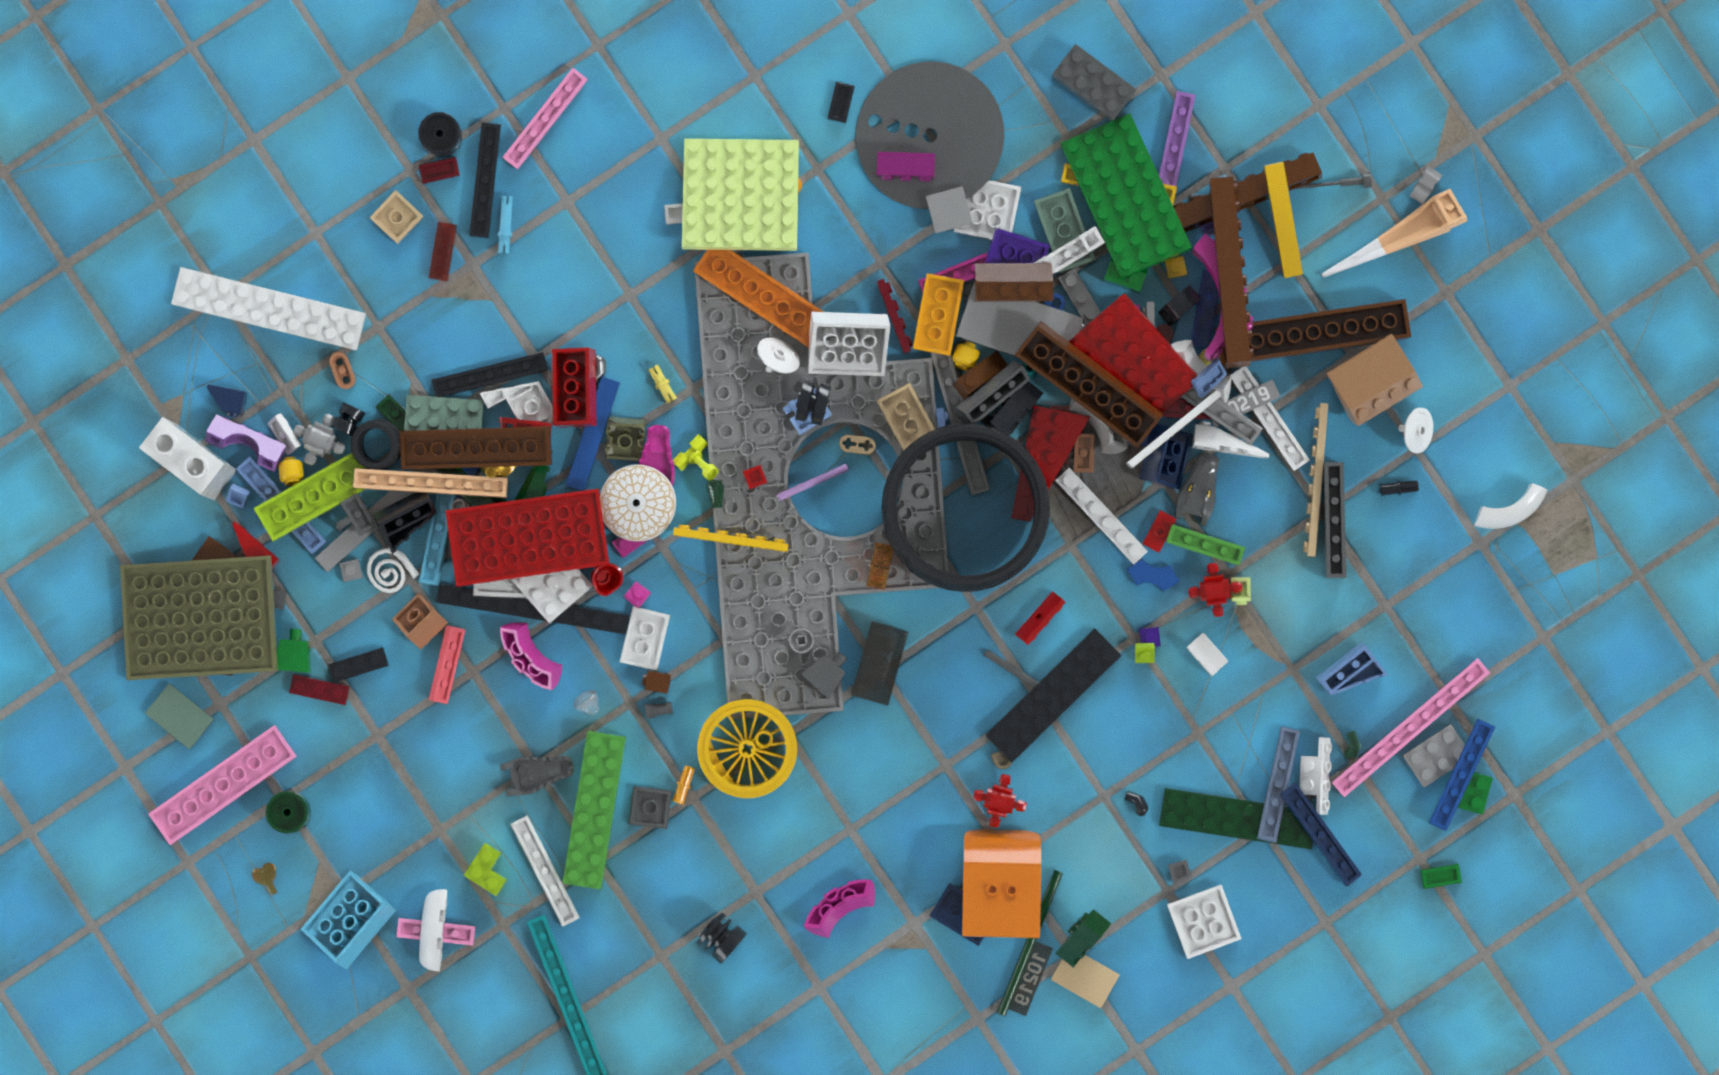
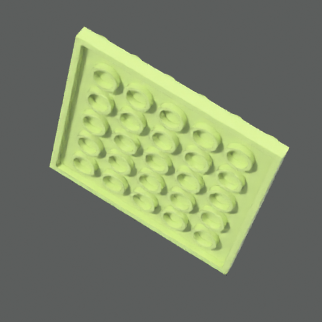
M684 139L682 249L797 251L799 140Z

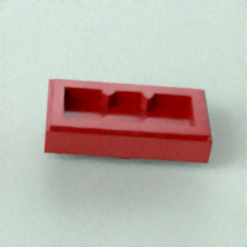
M1160 510L1142 544L1159 553L1168 537L1171 524L1174 525L1177 519Z

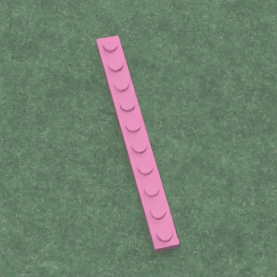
M1478 658L1333 780L1331 782L1343 797L1348 795L1489 675L1488 669Z

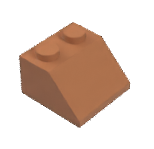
M420 593L392 618L401 631L420 650L448 624L443 616Z

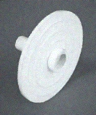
M765 338L758 344V355L763 363L767 365L766 371L768 373H772L774 370L779 373L790 374L798 369L800 364L799 356L786 342L776 338Z
M1425 408L1414 409L1409 414L1405 425L1401 424L1399 426V431L1404 432L1405 444L1412 453L1418 454L1423 452L1432 439L1433 420L1430 412Z

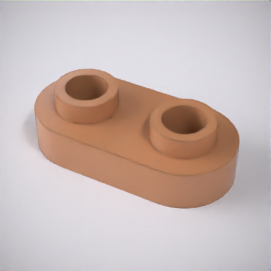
M342 352L332 354L329 364L337 385L345 390L351 389L356 383V377L348 357ZM338 359L343 360V364L341 366H338L336 364ZM344 377L350 378L349 383L345 384L343 382Z

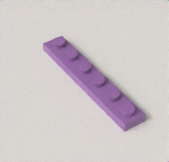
M1180 91L1176 93L1159 173L1163 184L1177 185L1196 96L1194 94Z

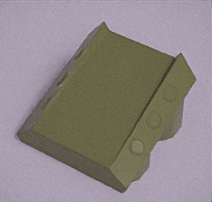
M615 416L608 418L605 458L639 461L644 449L646 421Z

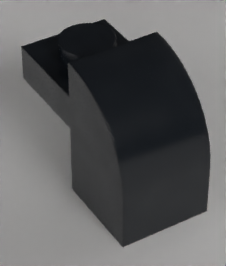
M1188 285L1165 304L1158 313L1169 326H1172L1202 299L1191 285Z

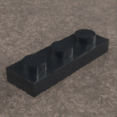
M384 647L328 664L333 683L387 667L389 663Z

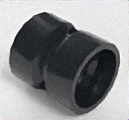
M343 402L339 410L340 416L335 418L332 427L353 436L354 431L358 427L357 423L362 422L365 412Z

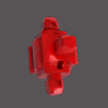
M1209 563L1207 573L1210 576H1204V581L1200 582V588L1197 586L1188 589L1190 598H1199L1201 596L1202 601H1207V606L1213 605L1212 612L1214 617H1221L1224 614V607L1221 604L1227 603V598H1231V592L1239 593L1243 591L1241 582H1232L1230 584L1229 578L1224 579V574H1217L1219 572L1217 563Z
M1002 774L999 779L1000 785L994 784L993 788L988 787L987 793H984V790H974L973 799L979 802L983 800V807L988 808L987 813L992 814V817L990 816L989 826L997 828L1001 821L999 819L1000 816L1006 818L1007 813L1012 814L1013 808L1020 812L1026 810L1027 803L1019 799L1016 801V794L1012 793L1013 788L1007 787L1010 785V775Z

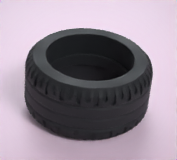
M382 419L362 423L354 431L351 438L353 457L361 466L367 469L382 470L391 467L401 457L399 430L391 422ZM377 428L384 431L390 439V453L382 461L371 459L364 450V437L371 429Z

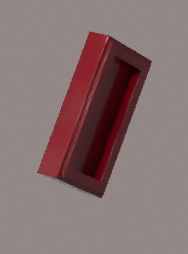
M456 157L418 165L422 184L460 176Z

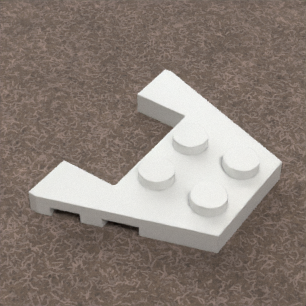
M539 381L480 393L488 409L507 400L517 419L548 423L553 421V406Z

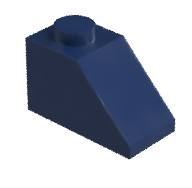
M207 384L208 391L220 409L227 412L226 416L237 418L238 415L243 416L247 392Z

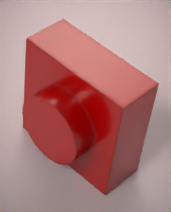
M761 465L743 471L749 490L767 483Z

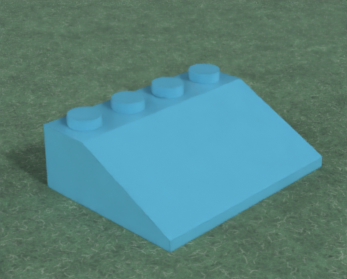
M350 870L301 930L335 963L347 969L395 913L396 909Z

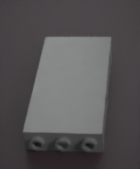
M974 281L955 337L1017 357L1015 356L1016 352L1040 321L1044 322L1067 341L1085 327V323H1082L1084 319L1082 317L1038 302H975Z

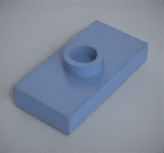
M1214 359L1191 381V384L1198 396L1204 398L1227 373L1220 360Z

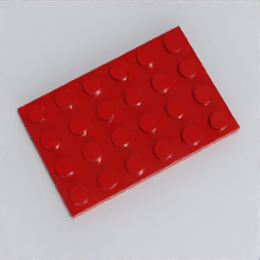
M1125 293L1068 341L1162 413L1193 387L1191 381L1197 377L1194 370Z

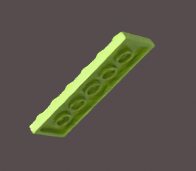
M352 453L254 508L255 513L273 542L340 505V502L354 494H359L366 490L353 488L355 468L364 469V467L355 460Z

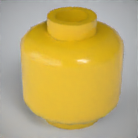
M965 341V344H958L952 357L956 368L969 371V369L976 366L980 352L975 348L976 345Z
M290 456L284 458V461L279 463V478L286 486H294L304 479L303 463L300 460Z

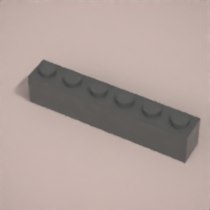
M1324 462L1322 482L1325 579L1346 578L1344 462Z

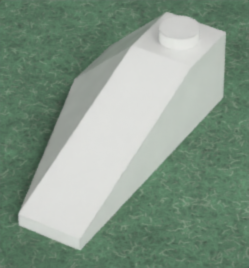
M1200 421L1199 424L1194 426L1191 448L1264 459L1269 458V453L1211 426L1209 422Z

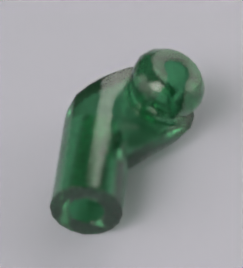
M1355 730L1346 734L1350 742L1344 752L1347 759H1354L1361 749V743Z

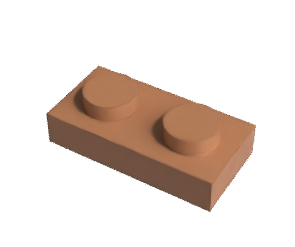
M1080 434L1075 443L1073 472L1094 473L1095 434Z

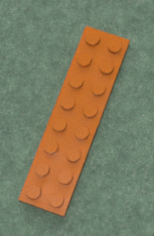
M706 250L694 268V273L809 348L811 312H823L822 310L733 251Z

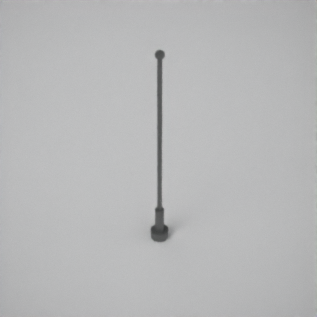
M1362 173V177L1340 179V181L1307 184L1297 189L1340 185V187L1363 185V188H1371V173ZM1189 194L1188 200L1191 201L1193 197L1198 195Z

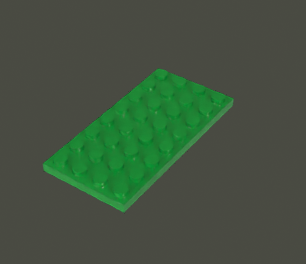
M1131 113L1060 143L1121 279L1192 250V246Z

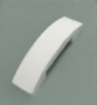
M1093 227L1034 263H1051L1052 274H1055L1100 247L1105 242L1097 228Z

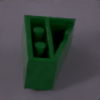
M1094 909L1089 914L1085 912L1067 931L1070 933L1055 954L1074 968L1078 961L1085 956V952L1088 949L1090 950L1103 936L1111 923Z

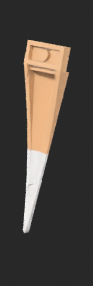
M1448 189L1433 196L1384 234L1323 272L1322 278L1450 232V229L1467 222V216L1451 189Z

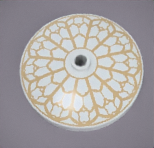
M629 465L617 470L607 479L600 493L604 523L614 534L625 540L647 541L653 539L668 528L675 515L676 495L672 484L663 473L650 466ZM635 499L640 501V505L637 507L633 505Z

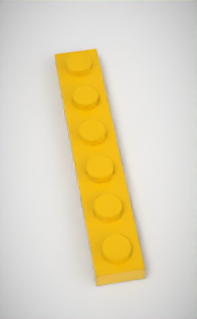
M679 524L678 528L674 527L673 536L788 552L789 544H785L783 539L774 538L773 542L766 541V537L755 536L754 539L747 538V534L736 533L735 536L728 535V531L722 530L710 533L708 528L698 527L697 530H690V526Z

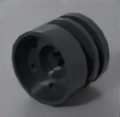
M723 912L709 922L696 942L700 946L707 940L709 943L704 948L705 951L714 946L716 949L712 957L720 964L725 961L747 935L738 925L729 930L728 927L731 924V919L722 924L721 921L726 916Z

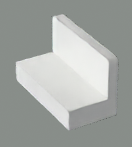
M1204 633L1186 647L1210 676L1216 674L1228 662Z

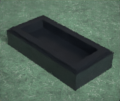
M836 82L828 120L846 124L855 88L854 85Z

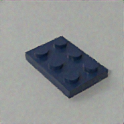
M949 883L929 916L962 936L963 891ZM963 936L977 946L980 945L984 938Z

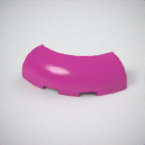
M515 622L501 626L502 644L512 658L511 663L520 673H524L530 678L532 683L542 688L553 690L560 680L562 664L549 660L536 648L530 637L528 623Z
M854 880L838 889L835 887L824 895V899L817 906L814 905L805 921L804 928L815 935L829 938L836 923L847 913L862 907H874L875 888L872 880Z

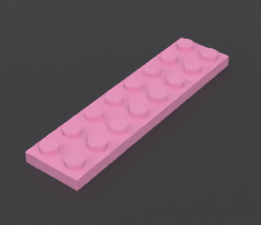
M274 725L158 806L148 815L169 845H172L295 759L297 755L276 725Z

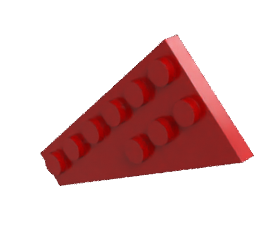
M1034 406L1025 448L1039 465L1049 491L1078 437L1088 423L1090 416ZM1021 470L1011 518L1031 522L1034 517L1033 495L1028 480Z

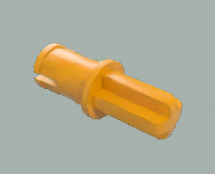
M688 765L684 766L680 780L676 783L678 785L672 801L684 804L689 788L691 789L690 783L695 768Z

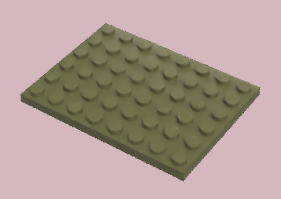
M271 556L120 565L126 680L278 671Z

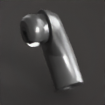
M596 355L597 382L606 373V360L600 355Z

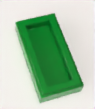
M1459 864L1420 870L1423 889L1462 883Z

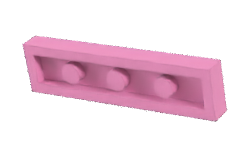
M398 918L396 937L420 940L422 920ZM444 923L443 942L473 946L476 926Z

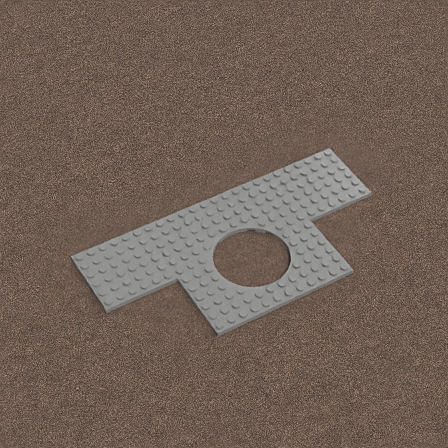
M809 253L743 258L813 304ZM694 261L695 267L699 261ZM695 273L709 464H713L719 470L717 476L711 480L714 532L716 533L717 530L728 531V535L735 536L736 533L747 534V538L754 539L755 536L766 537V541L772 542L774 538L783 539L785 544H789L788 552L715 542L727 703L743 699L758 700L770 704L783 715L844 711L841 681L828 699L801 675L824 655L832 660L839 652L835 596L939 587L917 577L899 560L889 544L883 523L876 529L858 536L838 537L828 535L813 528L800 516L793 505L791 497L779 501L777 494L789 489L788 472L797 448L813 432L828 425L854 423L868 427L883 436L899 457L903 450L876 400L908 383H911L934 428L937 429L932 358L886 361L884 376L808 374L809 348ZM765 338H776L789 344L799 356L800 364L798 369L790 374L779 373L774 370L772 373H768L766 371L767 365L763 363L757 352L760 341ZM804 379L814 381L816 390H818V386L821 383L831 385L827 407L832 416L824 420L822 426L816 425L804 434L799 435L790 421V418L796 414L792 411L786 415L783 407L787 406L789 401L798 399ZM939 446L922 455L910 467L903 478L902 491L897 504V517L902 534L911 549L930 566L949 573ZM761 465L767 483L749 490L743 471ZM799 628L809 630L814 637L813 648L804 654L795 652L789 644L791 633ZM744 711L745 718H754V711ZM741 712L731 714L733 719H742ZM758 713V716H757V717H767V716H765V715H763V714H761V713Z

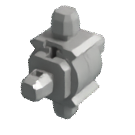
M324 415L322 424L315 422L314 426L309 425L307 430L304 426H295L293 433L300 438L303 437L304 449L309 452L306 453L304 458L306 464L314 465L317 460L316 456L323 458L325 454L330 455L332 450L333 453L339 455L344 453L346 447L340 442L336 443L335 431L330 428L334 422V416Z

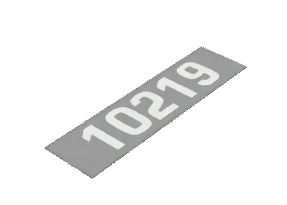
M1272 379L1227 400V404L1241 414H1245L1281 396ZM1211 418L1214 427L1221 425Z

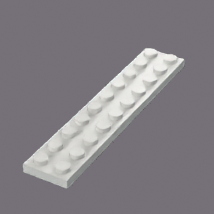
M180 267L171 302L175 306L355 351L358 349L366 318V313L182 267Z

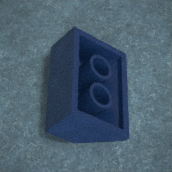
M1156 424L1149 433L1147 446L1171 426ZM1179 430L1144 458L1139 479L1180 490L1193 434Z

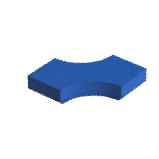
M1142 559L1127 569L1136 585L1152 583L1157 585L1162 591H1165L1180 582L1170 565L1156 568L1150 566Z

